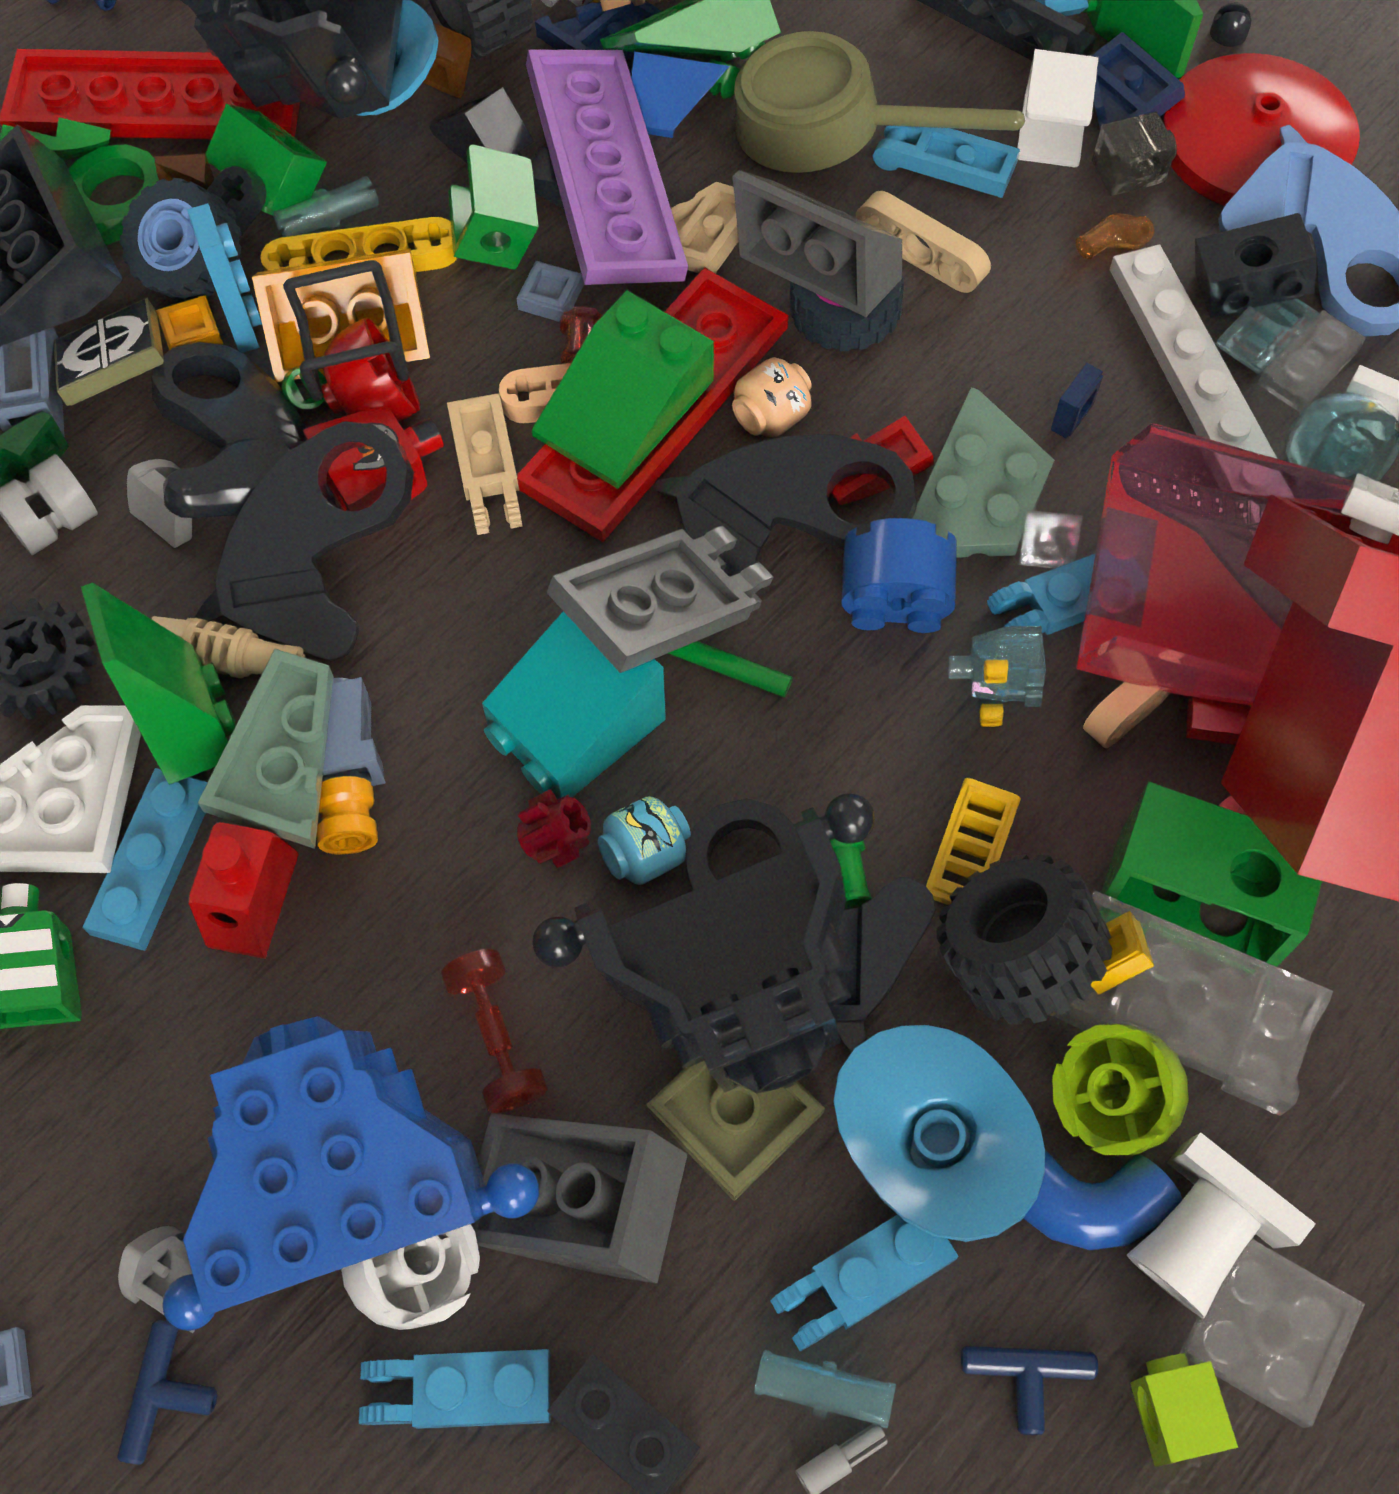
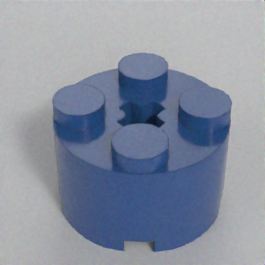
M888 518L870 522V532L856 536L857 527L850 530L844 539L841 603L844 610L852 615V626L861 630H878L885 626V622L907 623L909 630L918 633H930L940 630L941 619L950 615L955 609L956 537L948 531L947 539L936 535V524L908 518Z

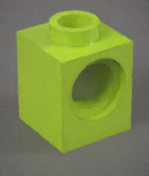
M1186 1353L1146 1362L1149 1375L1130 1382L1155 1467L1238 1448L1211 1361L1189 1366Z

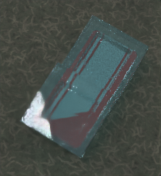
M1298 298L1259 306L1255 309L1249 306L1219 337L1216 346L1259 374L1279 360L1315 325L1319 312Z

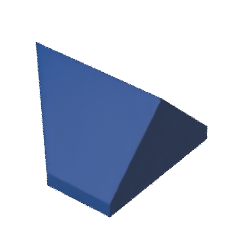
M634 51L631 79L648 134L673 138L678 124L730 66Z

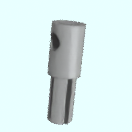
M872 1423L841 1445H833L795 1470L797 1477L807 1494H819L851 1473L852 1467L887 1445V1437L884 1430L877 1423Z

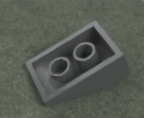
M491 1113L478 1158L485 1186L489 1177L497 1168L511 1163L521 1164L535 1174L539 1183V1197L534 1208L522 1217L505 1218L492 1212L472 1223L477 1245L600 1275L657 1284L687 1153L651 1130Z

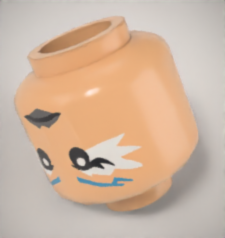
M775 357L763 361L737 381L734 388L735 400L732 403L735 417L746 431L755 436L763 435L768 438H774L782 435L803 419L811 408L810 378L805 370L796 363L789 364L785 360Z

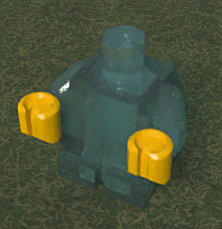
M1006 626L972 637L970 656L948 657L949 679H970L972 696L979 697L983 703L980 705V725L982 727L1002 725L1004 712L1002 702L1022 701L1025 707H1041L1046 673L1041 626Z

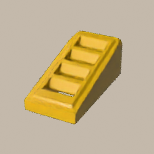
M971 778L964 779L926 884L935 901L950 905L952 904L950 895L957 887H964L963 885L943 879L944 870L968 878L976 871L982 873L990 868L989 864L1000 860L1021 800L1018 795ZM960 826L994 837L992 843L958 831ZM952 849L986 860L983 867L952 856L950 853Z

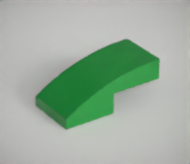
M60 117L58 118L56 137L26 130L63 160L81 158L101 146H108L111 132L109 129ZM3 124L1 140L14 127Z

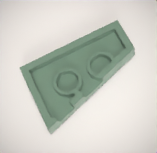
M274 649L198 801L203 812L250 828L269 831L281 838L315 849L333 686V674L329 665Z

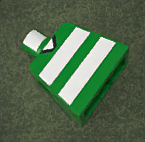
M14 883L1 887L0 1029L81 1021L82 1011L70 930L53 912L46 910L38 911L39 888L30 884Z

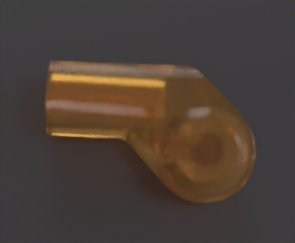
M1114 213L1079 236L1075 242L1076 248L1085 259H1092L1107 247L1137 250L1150 242L1154 236L1155 227L1153 222L1145 216L1136 217L1128 214Z

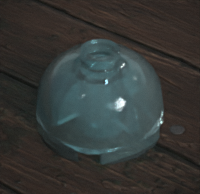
M1353 392L1330 393L1312 402L1298 415L1290 426L1285 440L1287 468L1305 492H1348L1347 490L1350 489L1357 473L1379 481L1395 462L1399 452V432L1395 429V423H1398V421L1384 406L1367 396Z

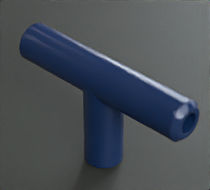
M156 1320L152 1323L117 1455L119 1462L137 1465L145 1462L158 1408L209 1415L216 1406L217 1391L215 1387L166 1380L179 1330L168 1321Z
M965 1346L961 1350V1369L965 1374L1016 1376L1017 1430L1022 1435H1042L1045 1432L1043 1378L1094 1380L1098 1375V1359L1093 1352Z

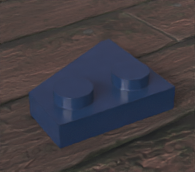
M631 1L628 5L603 11L601 3L592 2L575 7L576 17L553 24L549 16L539 18L535 21L536 35L556 50H606L603 49L600 39L648 18L661 10L647 1L638 6H634ZM623 51L626 61L634 56V52Z
M1123 32L1092 55V57H1098L1093 103L1105 150L1109 155L1185 97L1184 84Z

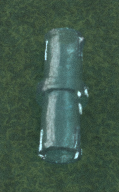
M363 176L359 180L328 192L324 188L314 191L313 198L283 210L274 211V219L278 229L284 228V232H281L282 237L308 234L325 226L327 229L332 230L340 226V220L370 208L378 207V197L375 189L368 191L367 187L372 186V183L367 176Z
M764 1350L759 1365L754 1394H764L813 1407V1415L826 1418L827 1413L832 1412L888 1428L896 1384L891 1382L888 1384L837 1370V1362L824 1359L823 1366L772 1354L771 1351Z

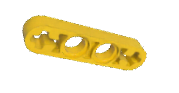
M428 217L282 237L266 244L261 251L260 257L264 271L309 264L307 257L310 256L313 257L314 263L325 262L323 260L324 257L335 250L348 252L347 258L374 254L375 248L385 243L395 244L399 247L398 250L409 249L408 243L414 242L415 250H411L415 272L448 267L457 258L453 256L451 222L442 217ZM441 240V245L431 246V241ZM290 260L289 266L282 267V262Z

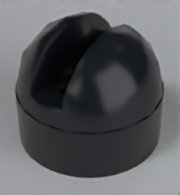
M1238 2L1222 6L1215 14L1210 28L1212 39L1218 44L1227 47H1234L1244 43L1251 27L1250 11L1245 5Z

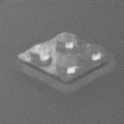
M1251 1239L1222 1282L1205 1318L1197 1316L1181 1353H1186L1187 1359L1196 1364L1211 1361L1217 1377L1303 1428L1311 1427L1314 1424L1365 1304Z

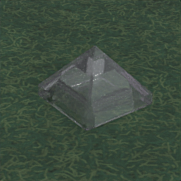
M1026 510L1019 565L1058 568L1074 562L1077 555L1082 515Z

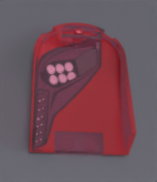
M1149 424L1111 457L1076 669L1174 694L1252 705L1293 603L1292 600L1243 565L1270 494L1343 514L1341 511L1353 481L1159 424Z

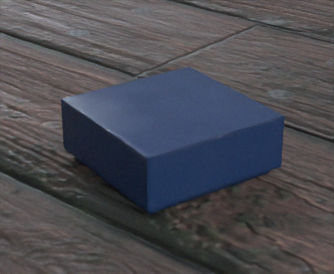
M1088 363L1084 365L1061 396L1050 429L1051 431L1064 438L1073 434L1094 405L1103 379L1102 370Z

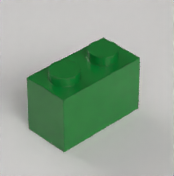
M227 103L205 153L208 162L221 172L225 168L236 166L259 176L265 184L267 193L262 211L277 217L282 212L304 215L327 161L261 112ZM239 184L236 189L241 190L242 184Z

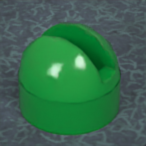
M710 58L709 63L730 66L709 89L710 93L716 96L721 90L722 99L733 97L735 95V81L741 68Z
M300 366L290 369L282 382L283 394L289 402L302 409H313L322 404L325 400L324 397L320 401H314L312 397L303 399L293 380L299 374L303 385L310 394L300 372ZM318 370L320 384L323 385L327 383L324 375Z

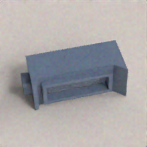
M53 327L0 346V428L3 433L20 423L21 417L35 415L44 411L53 416L65 437L63 402L57 392L54 340L58 338V335Z

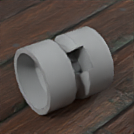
M56 454L31 468L27 482L23 483L14 479L0 487V515L31 555L36 554L58 540L59 528L65 527L74 530L98 515L87 493ZM38 495L51 512L41 519H38L27 504Z

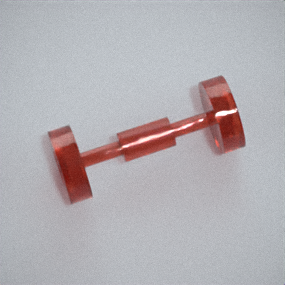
M494 949L478 950L460 956L444 966L441 970V975L446 990L450 994H464L474 991L480 1009L475 1013L482 1037L489 1056H496L503 1077L488 1084L482 1090V1096L489 1113H502L532 1103L542 1097L548 1091V1087L541 1069L530 1068L515 1072L508 1053L513 1047L499 1006L491 1005L485 988L499 980L506 971L499 951Z

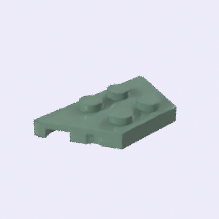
M971 387L916 505V512L912 519L936 524V535L947 539L948 531L951 532L957 540V558L969 557L976 553L988 556H1013L1018 550L1055 460L981 391Z

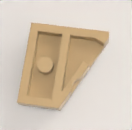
M715 182L699 191L690 201L679 203L671 208L687 260L688 270L700 273L705 267L716 274L739 242L734 187Z

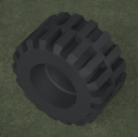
M429 0L443 27L471 39L472 51L470 57L473 59H480L530 33L532 29L533 13L531 0Z
M1024 854L1014 856L1012 861L1003 863L1002 859L991 863L988 870L982 873L976 871L967 878L969 883L964 887H957L950 895L952 904L942 908L939 916L942 925L936 928V938L941 945L939 949L971 1003L977 1010L982 1009L987 1017L995 1021L1004 1017L1008 1024L1020 1025L1025 1018H1031L1033 1023L1046 1021L1047 1014L1055 1011L1062 1015L1072 1009L1070 1003L1077 998L1084 1001L1093 992L1090 986L1093 981H1102L1107 971L1103 961L1110 960L1112 955V947L1108 941L1111 938L1108 927L1083 879L1065 861L1059 860L1054 863L1051 856L1042 854L1030 860L1028 855Z

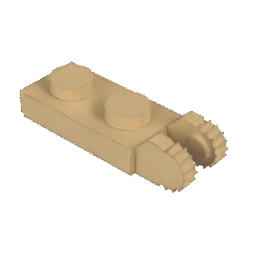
M500 394L447 402L466 500L471 502L477 535L489 533L488 527L490 526L488 510L484 506L482 497L504 494L505 504L503 507L506 521L510 523V528L523 527L516 491H519L518 479Z

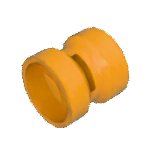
M355 776L335 777L322 781L319 807L322 821L317 826V845L320 850L331 854H353L368 850L376 845L378 841L377 825L369 814V810L374 804L373 786L370 781Z

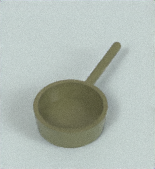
M796 32L769 41L750 56L740 69L735 81V128L739 145L755 162L767 168L783 172H812L840 164L858 153L869 142L877 126L1016 131L1025 124V116L1018 110L878 105L869 64L865 56L846 40L824 32Z

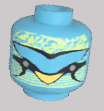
M647 796L610 814L605 819L603 835L598 837V846L605 864L617 879L620 880L625 877L634 884L642 885L678 867L684 862L686 857L685 840L691 836V832L685 816L678 807L672 806L668 808L661 800Z

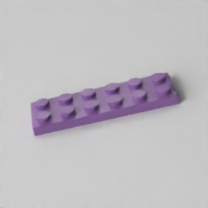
M528 50L526 68L584 285L685 281L688 270L687 260L623 50Z

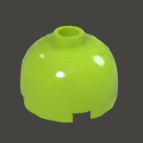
M1095 1025L1075 1035L1067 1046L1072 1047L1065 1054L1063 1063L1056 1064L1052 1083L1053 1103L1063 1126L1073 1137L1079 1136L1087 1145L1094 1147L1092 1150L1102 1155H1135L1164 1143L1181 1125L1189 1101L1187 1075L1177 1053L1159 1036L1132 1025Z

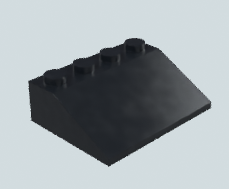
M20 125L15 126L0 141V346L86 315L100 301L108 298L115 287L123 281L65 161Z

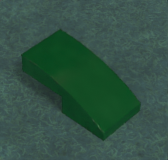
M42 411L23 420L0 435V487L14 479L20 481L22 478L28 481L31 468L54 454L61 458L69 445L51 414Z

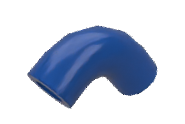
M1045 1149V1173L1037 1200L1023 1219L1051 1240L1087 1250L1130 1245L1156 1229L1183 1199L1180 1191L1169 1176L1154 1162L1140 1154L1130 1158L1110 1178L1101 1183L1090 1184L1079 1181L1066 1172Z

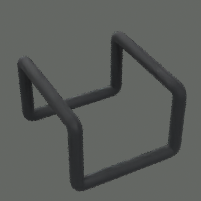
M368 260L289 278L284 282L283 289L297 320L305 359L300 365V372L314 401H320L323 397L318 369L390 353L398 378L401 381H406L409 378L391 294L379 262ZM372 271L381 297L390 341L315 358L308 320L295 288Z

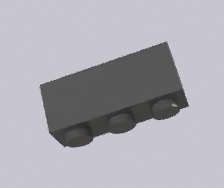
M740 170L732 176L741 258L864 317H867L901 281V238L775 181Z

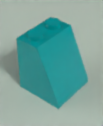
M563 611L483 701L482 705L488 725L484 728V733L491 744L502 755L506 756L512 752L524 765L521 768L524 776L540 794L551 789L557 799L567 794L573 797L666 720L664 667L653 659L620 673Z

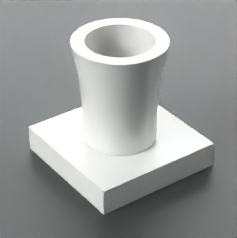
M1199 1133L1183 1142L1167 1162L1192 1182L1194 1186L1165 1220L1132 1249L1127 1256L1142 1272L1168 1294L1198 1316L1205 1318L1222 1282L1255 1234L1272 1248L1299 1246L1316 1223L1209 1138Z

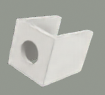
M1035 49L1024 96L1022 113L1025 116V124L1019 132L1017 147L1020 149L1019 160L1068 167L1079 166L1084 126H1088L1092 118L1098 57Z

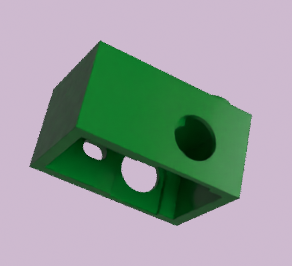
M1148 782L1122 827L1097 908L1099 912L1115 918L1130 911L1141 923L1142 928L1271 974L1308 935L1322 881L1298 875L1249 816ZM1155 885L1178 893V900L1169 902L1158 898L1154 894L1153 886ZM1203 902L1208 905L1213 903L1246 915L1244 929L1234 936L1226 937L1214 934L1206 928L1201 920V903Z

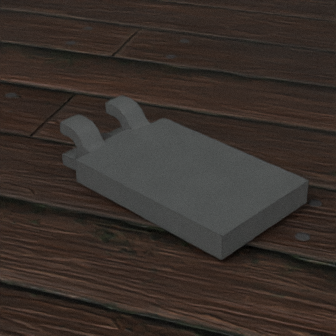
M722 525L694 540L683 529L553 575L547 594L610 663L622 673L748 620L751 612L759 609L762 600L755 593L761 588L769 586L773 576L758 562L745 568L740 573L729 577L724 572L726 563L719 555L733 549L737 539Z

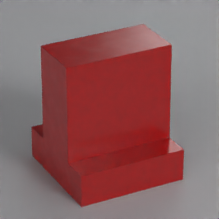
M1270 494L1243 565L1292 600L1293 603L1221 784L1298 875L1399 902V536L1393 534L1388 544L1382 543L1351 530L1349 526L1352 517Z

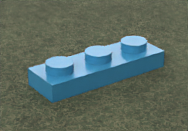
M208 203L187 209L201 253L239 352L244 353L260 348L253 327L262 325L252 294L241 296V293L251 290L240 259L229 262L228 258L237 256L238 253L227 223L216 226Z
M154 769L113 859L111 872L106 874L82 927L89 935L143 951L146 950L205 816V812L199 806L198 801L208 782L188 777L169 785L161 769Z

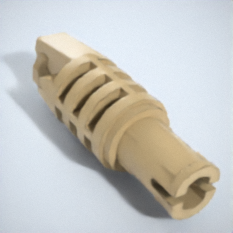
M152 617L153 621L192 644L202 666L213 662L218 674H229L231 677L236 678L248 677L252 673L262 674L274 649L305 658L302 647L259 639L258 635L251 629H238L236 626L227 624L223 626L222 623L207 622V620L198 618L183 620Z

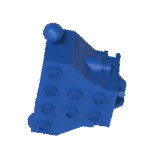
M321 1016L270 1028V1031L253 1039L243 1064L210 1075L219 1105L213 1108L216 1117L212 1128L213 1136L207 1138L214 1164L183 1239L192 1274L181 1276L169 1285L163 1297V1313L172 1326L185 1331L196 1330L205 1326L218 1311L475 1223L486 1214L495 1212L505 1218L522 1217L529 1213L537 1203L539 1197L538 1180L529 1168L521 1164L511 1163L497 1168L491 1174L485 1186L472 1141L424 1109L413 1070L398 1071L392 1048L376 1052L371 1032L342 1030Z

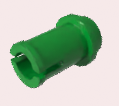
M836 839L830 840L841 866L847 900L844 909L856 908L872 900L861 857V852L866 849L864 840L854 844L842 843Z

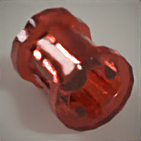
M580 306L574 307L562 314L560 318V331L565 335V349H563L560 355L561 364L572 363L591 329L603 316L597 309ZM583 322L588 324L586 331H583Z

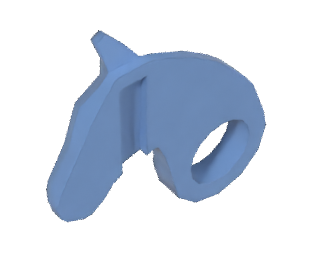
M1290 124L1281 127L1280 140L1282 146L1259 166L1226 204L1218 217L1220 232L1300 212L1307 232L1312 234L1316 247L1318 287L1322 307L1338 326L1363 337L1390 335L1399 329V301L1397 304L1389 307H1373L1362 303L1353 296L1348 288L1345 273L1348 267L1358 263H1371L1389 272L1399 287V211L1377 185L1357 168L1318 145L1307 143Z

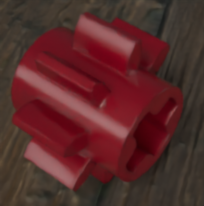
M551 789L528 800L529 808L518 813L521 821L517 827V837L523 851L540 864L552 859L557 868L580 858L579 849L589 845L590 842L587 837L591 831V821L585 807L568 794L557 800Z

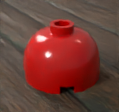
M363 318L347 326L337 334L324 352V356L388 342V339L373 320ZM390 353L323 367L327 383L321 385L322 394L329 407L336 414L345 411L347 415L363 410L373 411L390 408L400 423L421 409L419 397L410 377L406 381H401L398 378Z

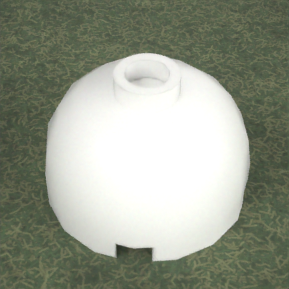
M469 1224L342 1268L344 1288L356 1308L379 1325L403 1330L444 1321L462 1308L470 1294L465 1295L469 1287L471 1275L478 1273L480 1261L476 1234L472 1225Z

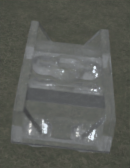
M1094 891L1092 898L1105 923L1128 911L1141 923L1154 966L1100 995L1092 988L1093 992L1084 1001L1077 998L1070 1003L1071 1010L1062 1015H1059L1058 1011L1048 1015L1084 1031L1095 1025L1124 1024L1135 1026L1159 1036L1177 1053L1181 1064L1222 1081L1220 1090L1279 1116L1296 1104L1300 1093L1297 1075L1311 1033L1329 1004L1333 991Z

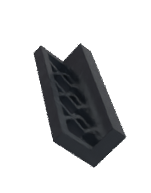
M917 0L1031 61L1033 60L1035 49L1089 56L1093 50L1096 38L1085 32L1086 26L1036 0Z

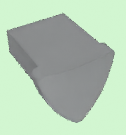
M152 459L133 465L128 470L127 498L130 513L138 520L144 522L174 548L191 540L192 518H181L169 512L164 505V481L170 473L181 468L173 462L163 459Z
M174 1226L155 1228L139 1236L125 1247L118 1274L119 1287L125 1298L134 1304L141 1299L164 1315L162 1302L169 1285L181 1276L192 1274L185 1245L181 1241L184 1237L183 1232Z

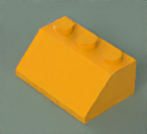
M411 248L261 271L252 276L276 383L283 382L284 376L290 369L300 366L305 361L297 320L283 289L284 282L289 278L368 260H375L382 267L391 294L406 362L430 358ZM372 271L295 288L308 320L315 358L324 356V352L337 334L347 326L363 318L373 320L388 341H390L381 297ZM319 368L318 370L324 375L323 368ZM299 374L293 380L301 379Z

